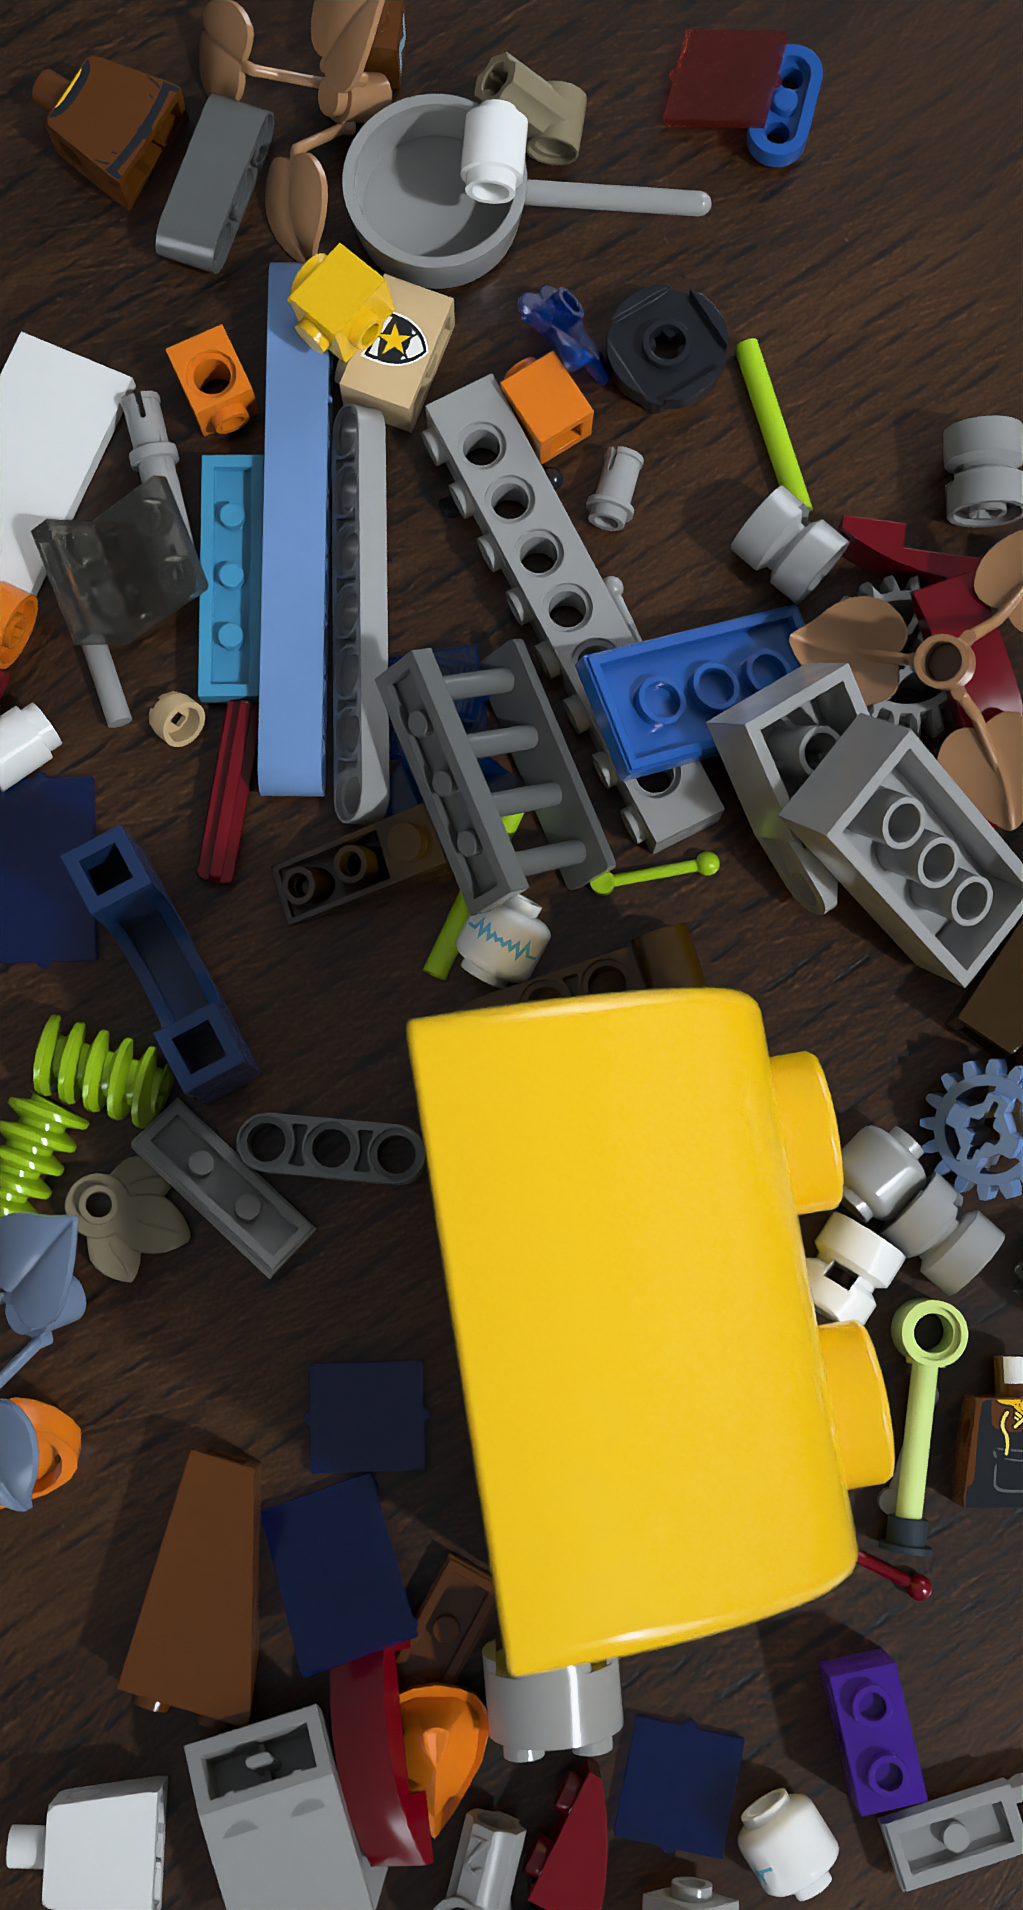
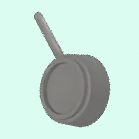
M423 94L408 97L394 102L376 113L364 124L353 139L346 155L342 174L345 204L360 242L370 258L390 276L429 289H444L464 285L478 279L493 269L506 255L513 243L524 205L697 217L708 213L712 205L710 196L706 192L698 190L527 179L526 162L524 163L523 182L516 188L515 197L511 201L489 204L474 200L467 195L465 191L466 183L462 180L460 173L466 114L471 109L480 106V104L466 98L448 94Z

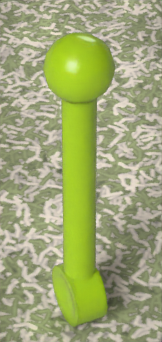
M704 851L694 860L612 874L609 871L590 882V887L595 894L605 896L610 894L615 886L692 872H699L702 875L710 876L718 871L720 861L715 853Z

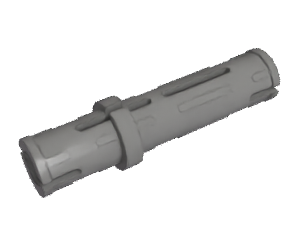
M154 391L140 392L146 416L142 418L139 404H137L135 394L133 393L124 397L120 405L124 411L133 445V450L129 453L132 470L140 474L163 569V579L166 581L182 580L177 561V555L181 554L183 567L189 579L200 574V562L175 464L179 461L177 447L168 440L160 406V395Z

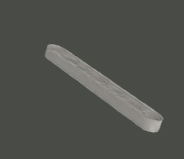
M348 403L339 410L335 418L331 438L334 806L337 817L342 823L369 826L384 818L389 804L390 793L389 714L374 680L388 669L386 427L381 411Z

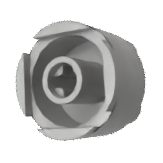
M495 1639L483 1647L482 1657L489 1736L496 1743L503 1745V1754L506 1760L512 1762L535 1761L545 1755V1751L572 1748L573 1753L576 1755L598 1756L608 1753L613 1749L612 1736L624 1724L618 1657L528 1675L513 1676L507 1668L505 1650L496 1651Z

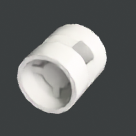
M835 1211L814 1241L819 1251L817 1257L805 1258L814 1309L833 1323L854 1319L860 1321L864 1326L877 1305L872 1295L874 1289L888 1288L906 1257L896 1247L870 1229ZM834 1266L857 1279L849 1291L828 1278Z

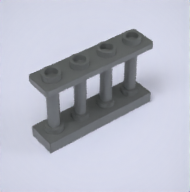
M522 639L509 640L480 661L477 664V671L442 676L432 649L425 648L411 650L374 679L471 916L490 912L530 888L525 876L560 869L567 888L574 890L585 886L615 868L616 861ZM487 695L501 729L466 734L453 700ZM511 753L525 786L491 793L477 759ZM535 810L549 845L515 852L501 817Z

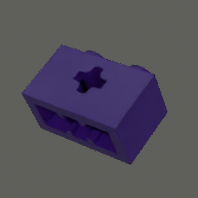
M882 1647L818 1662L848 1796L860 1815L866 1816L927 1802L928 1798L896 1662Z

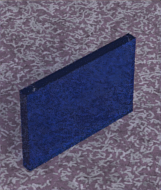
M371 1472L261 1511V1525L266 1532L297 1655L296 1665L304 1678L419 1636L417 1631L418 1622L412 1614L378 1496V1483L374 1480Z

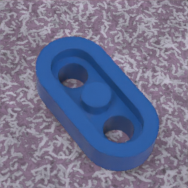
M798 44L780 46L768 55L763 66L748 125L746 143L751 155L758 162L769 167H784L792 164L801 156L806 145L822 83L823 67L818 56L805 46ZM790 80L795 82L799 88L795 90L784 88L781 82ZM777 134L782 136L786 142L782 144L772 143L767 139V136Z

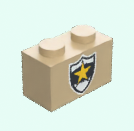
M384 273L383 278L387 281L395 311L386 319L380 335L370 347L365 350H358L346 364L339 359L335 371V382L340 385L343 406L352 403L377 409L382 412L386 424L412 433L455 327L454 298Z

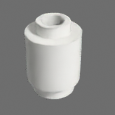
M499 99L486 100L466 114L460 175L466 183L465 191L467 195L479 202L500 204L511 201L515 197L516 188L523 182L528 120L508 101Z
M33 702L21 710L14 706L0 716V790L2 792L53 758L51 751L62 744L51 723Z

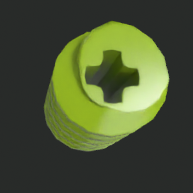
M51 1015L41 1033L35 1052L33 1064L35 1091L39 1095L46 1097L58 1090L59 1099L69 1105L76 1103L82 1097L85 1109L93 1113L99 1112L107 1104V1112L111 1119L123 1120L131 1112L132 1123L135 1127L146 1128L164 1108L176 1079L169 1063L164 1068L157 1067V1047L149 1046L140 1060L133 1059V1039L126 1037L116 1052L109 1051V1031L102 1029L93 1042L88 1044L85 1043V1023L76 1022L68 1035L64 1036L61 1035V1015Z
M29 1090L32 1093L30 1099L9 1097L6 1102L20 1117L17 1122L0 1120V1133L7 1140L5 1145H0V1218L10 1213L22 1211L39 1214L27 1200L28 1197L48 1199L52 1194L50 1187L40 1178V1175L60 1176L65 1170L63 1165L52 1154L53 1151L72 1153L77 1148L76 1143L65 1132V1129L84 1130L90 1124L84 1117L32 1090Z

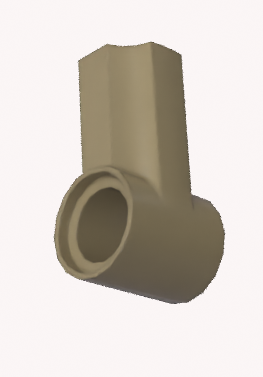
M508 52L491 57L488 66L477 77L474 96L482 102L490 99L508 101L527 118L526 153L531 158L541 163L560 166L576 161L579 155L587 105V96L584 91L571 83L545 81Z

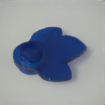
M543 285L536 293L524 292L518 298L521 319L537 329L547 341L557 346L564 365L569 372L586 367L590 375L601 386H604L609 381V370L604 356L584 330L581 318L584 317L583 308L569 290L563 287L557 290L552 286Z

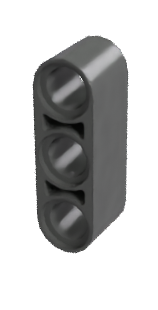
M212 93L209 96L158 224L155 243L158 255L214 274L220 272L233 244L271 144L274 130V114L272 111L217 93Z
M259 1113L244 1122L236 1138L237 1151L242 1161L252 1169L268 1174L397 1186L407 1185L417 1180L427 1164L425 1144L421 1137L411 1128L399 1124L279 1113ZM267 1126L279 1127L285 1135L286 1145L284 1151L277 1159L263 1162L257 1158L253 1151L255 1135ZM330 1132L344 1133L349 1139L351 1147L348 1159L338 1167L328 1168L323 1166L317 1157L316 1148L318 1142L324 1135ZM393 1138L408 1139L415 1147L416 1157L414 1164L403 1173L393 1174L387 1172L380 1162L382 1147Z

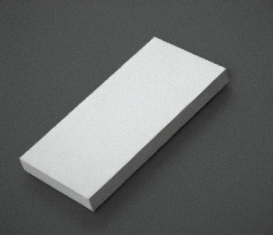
M24 332L20 333L0 374V581H6L37 596L53 562L52 554L59 549L124 412L121 409L120 402L124 397L133 393L136 385L133 378Z

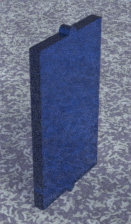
M40 772L35 776V779H21L4 792L0 790V964L37 963L39 967L47 969L51 966L52 962L97 961V919L90 914L61 858V855L96 837L94 777L49 778L45 773Z

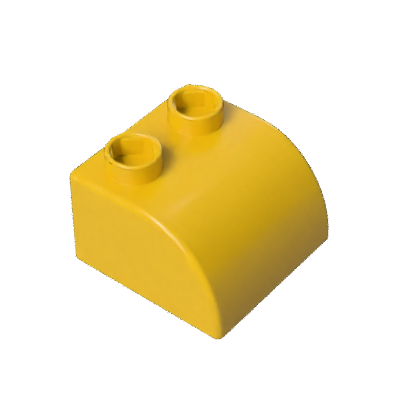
M722 988L657 989L588 995L506 1005L411 1020L407 1025L408 1041L509 1673L513 1676H522L561 1669L703 1637L794 1608L838 1586L852 1573L858 1558V1547L847 1490L885 1484L894 1474L895 1453L891 1416L884 1380L876 1351L867 1329L860 1321L854 1319L817 1325L798 1215L835 1209L843 1197L842 1154L837 1121L827 1081L817 1057L807 1051L769 1057L762 1015L758 1003L746 993Z

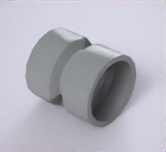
M992 415L964 419L946 428L942 436L944 469L949 474L954 475V480L945 485L946 514L949 522L962 527L979 528L1004 525L1023 518V471L1018 470L1023 465V423L1013 417Z
M780 486L763 501L747 520L732 542L730 549L756 571L765 567L772 570L770 583L798 605L829 573L847 549L850 541L824 520L809 522V507L784 486Z
M934 1172L926 1178L924 1187L894 1218L885 1221L879 1234L901 1251L906 1258L919 1256L922 1259L920 1272L946 1296H952L967 1285L991 1260L1002 1245L1005 1234L979 1210L965 1212L961 1208L964 1196L941 1175Z

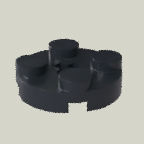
M652 285L633 293L617 308L607 333L606 364L610 376L627 397L638 402L645 411L660 414L668 409H680L700 401L713 390L725 368L728 346V331L725 321L719 310L708 298L691 289L690 293L686 294L682 291L670 290L671 285ZM661 335L667 342L678 339L682 345L677 349V357L666 359L665 357L659 358L653 353L656 349L654 339Z

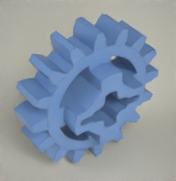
M989 1059L986 1071L979 1061L963 1063L964 1078L956 1072L945 1073L941 1080L948 1092L946 1094L939 1092L928 1093L926 1097L928 1103L936 1108L937 1111L933 1117L920 1119V1126L934 1130L935 1136L934 1140L928 1141L922 1146L924 1153H940L943 1160L938 1163L934 1172H937L939 1175L955 1172L957 1178L954 1188L959 1193L970 1191L977 1184L979 1200L994 1199L999 1188L1006 1199L1022 1195L1020 1180L1023 1182V1065L1015 1066L1007 1075L1005 1059ZM986 1085L996 1086L994 1092L987 1094L983 1103L966 1099L971 1092ZM996 1117L993 1128L1001 1136L999 1140L989 1141L992 1130L984 1125L986 1118ZM955 1131H956V1134H957V1137H958V1140H959L961 1149H960L959 1146H958V1143H957V1140H956V1136H955ZM1001 1155L1008 1159L1016 1158L1020 1161L1013 1168L1005 1172L989 1171L990 1166L996 1165Z

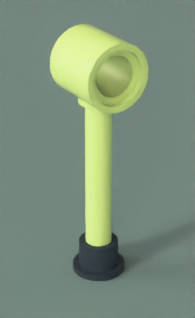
M914 1298L898 1308L891 1322L893 1343L897 1350L906 1357V1362L912 1363L896 1513L888 1515L886 1539H879L878 1547L886 1551L905 1555L931 1556L932 1548L926 1545L928 1520L922 1518L938 1367L945 1368V1366L953 1363L962 1355L968 1342V1328L962 1314L951 1304L930 1298ZM933 1313L942 1322L943 1337L936 1347L922 1350L915 1341L914 1328L921 1317Z

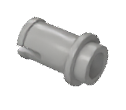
M612 446L606 449L605 461L596 493L588 497L586 508L590 512L588 519L593 525L608 531H620L624 528L625 522L633 519L635 509L630 503L644 458L637 451L630 448L618 446L616 450Z

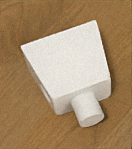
M153 1776L60 1791L49 1804L46 1825L13 1824L11 1826L6 1851L7 1867L44 1869L42 1903L48 1909L161 1910L168 1776Z

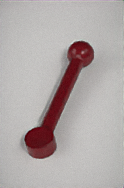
M858 1549L857 1564L906 1588L909 1597L913 1600L924 1601L931 1595L932 1583L925 1575L916 1574L910 1576Z

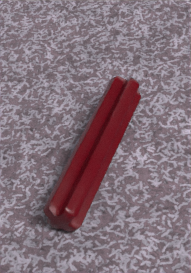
M230 700L226 705L197 864V877L214 884H230L234 879L256 757L259 705L246 700Z

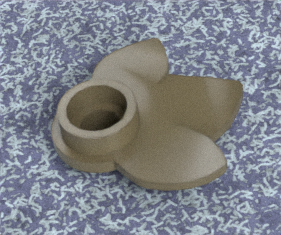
M133 1156L123 1160L110 1175L93 1173L80 1178L72 1185L65 1199V1214L74 1215L79 1218L78 1233L87 1239L89 1258L95 1268L103 1275L112 1279L130 1283L134 1281L137 1275L141 1253L156 1254L169 1252L189 1242L191 1238V1233L183 1214L170 1200L164 1197L172 1186L140 1156ZM101 1193L109 1199L111 1208L106 1216L97 1218L87 1212L86 1200L90 1195Z

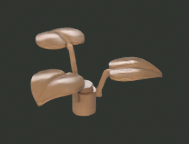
M212 0L204 9L203 27L205 30L200 38L199 70L203 88L208 97L212 93H217L240 101L245 88V77L248 74L253 77L318 88V102L324 115L330 116L334 122H337L336 125L293 144L290 150V158L276 157L272 161L267 175L265 207L269 225L284 251L298 262H307L311 257L318 254L328 202V186L325 172L318 159L307 152L339 136H353L356 132V123H366L380 110L392 104V91L387 77L380 72H363L375 38L385 0H315L311 18V39L316 52L322 57L320 70L325 73L326 77L252 63L248 58L253 45L254 31L245 10L232 0Z
M1023 529L999 541L981 560L974 581L975 593L981 601L998 609V611L971 630H965L959 638L949 634H936L925 639L919 645L916 653H901L908 636L906 624L902 616L891 604L870 596L848 598L834 604L813 621L794 631L789 636L790 646L801 666L805 663H849L865 705L878 704L890 699L895 694L900 681L898 665L914 666L918 677L926 685L940 690L951 691L953 698L958 701L971 719L974 728H961L952 732L943 742L937 761L985 819L1006 831L1015 830L1023 823V715L1014 711H1006L994 716L986 723L982 713L966 692L964 685L972 678L976 668L975 655L971 649L975 641L999 627L1008 617L1015 628L1023 632Z

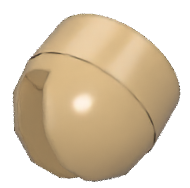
M174 691L159 696L160 700L149 711V723L154 732L173 747H182L191 743L200 734L205 723V712L201 705L189 696ZM177 712L181 713L182 717L174 724L171 721Z

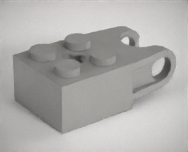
M805 663L706 722L756 838L793 897L804 908L816 915H824L835 908L837 904L838 881L778 815L860 713L870 715L849 663Z

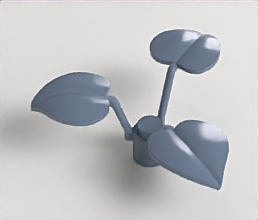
M22 1211L10 1213L0 1218V1288L5 1290V1292H0V1305L6 1304L5 1314L10 1327L16 1333L26 1334L32 1339L0 1371V1389L41 1348L53 1343L51 1331L79 1320L85 1312V1292L81 1283L73 1275L79 1220L77 1216L44 1215ZM2 1398L0 1399V1505L15 1511H27L33 1508L32 1491L39 1467L38 1441L34 1427L23 1410L14 1402Z

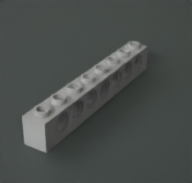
M491 373L425 405L427 429L421 432L425 447L434 464L439 466L446 463L455 482L449 485V489L462 517L467 519L474 516L482 531L483 536L477 538V543L488 567L492 572L502 569L512 589L506 591L505 595L516 620L521 626L530 622L540 643L533 647L545 675L549 680L558 676L569 697L562 700V704L567 717L578 734L587 730L598 752L591 755L593 765L604 786L609 789L616 785L627 807L621 809L620 814L633 841L638 844L645 840L653 855L719 822L725 808L700 761L664 770L669 778L670 787L659 793H651L644 790L638 784L636 778L625 782L620 781L575 664L585 655L634 644L636 641L493 374ZM479 448L489 449L498 456L495 461L483 466L475 465L466 458L471 451ZM511 500L522 504L526 511L518 518L505 519L497 515L494 508L503 501ZM542 553L549 556L555 565L546 572L534 573L527 570L521 562L530 554ZM570 606L577 609L584 619L574 627H561L553 622L550 614L558 607Z

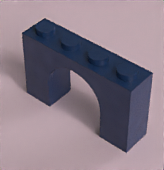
M120 824L61 855L90 914L111 933L148 996L162 1026V1029L153 1034L184 1094L208 1105L262 1076L263 1073L147 853Z

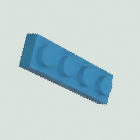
M202 455L198 697L202 703H228L230 700L259 702L264 455Z

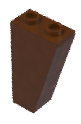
M199 1444L190 1450L117 1687L119 1690L132 1693L131 1702L135 1705L162 1713L169 1712L171 1706L197 1713L195 1721L198 1724L220 1732L233 1731L235 1725L239 1727L248 1726L254 1716L258 1703L262 1462L203 1444Z

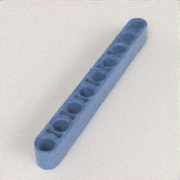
M271 262L269 265L258 725V786L260 796H324L326 788L334 354L328 349L323 354L316 352L295 330V326L299 322L287 298L291 293L294 278L306 262Z

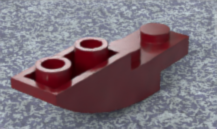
M586 1757L579 1774L571 1770L566 1773L552 1805V1809L559 1812V1816L548 1837L541 1833L537 1834L522 1867V1872L529 1875L527 1880L528 1901L544 1908L543 1910L602 1909L608 1858L607 1812L599 1763Z

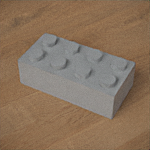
M860 713L778 815L917 966L959 986L967 987L1023 915V863L909 728Z

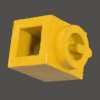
M341 243L328 256L325 253H319L311 257L301 267L293 280L291 293L287 298L299 322L295 326L299 336L316 352L323 354L328 349L345 364L358 350H365L376 341L382 331L384 322L395 311L386 279Z

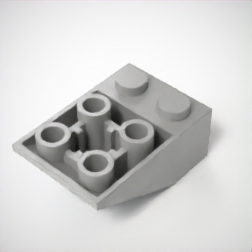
M317 1704L184 1746L199 1819L226 1910H375L358 1839L351 1823L340 1784L328 1716Z

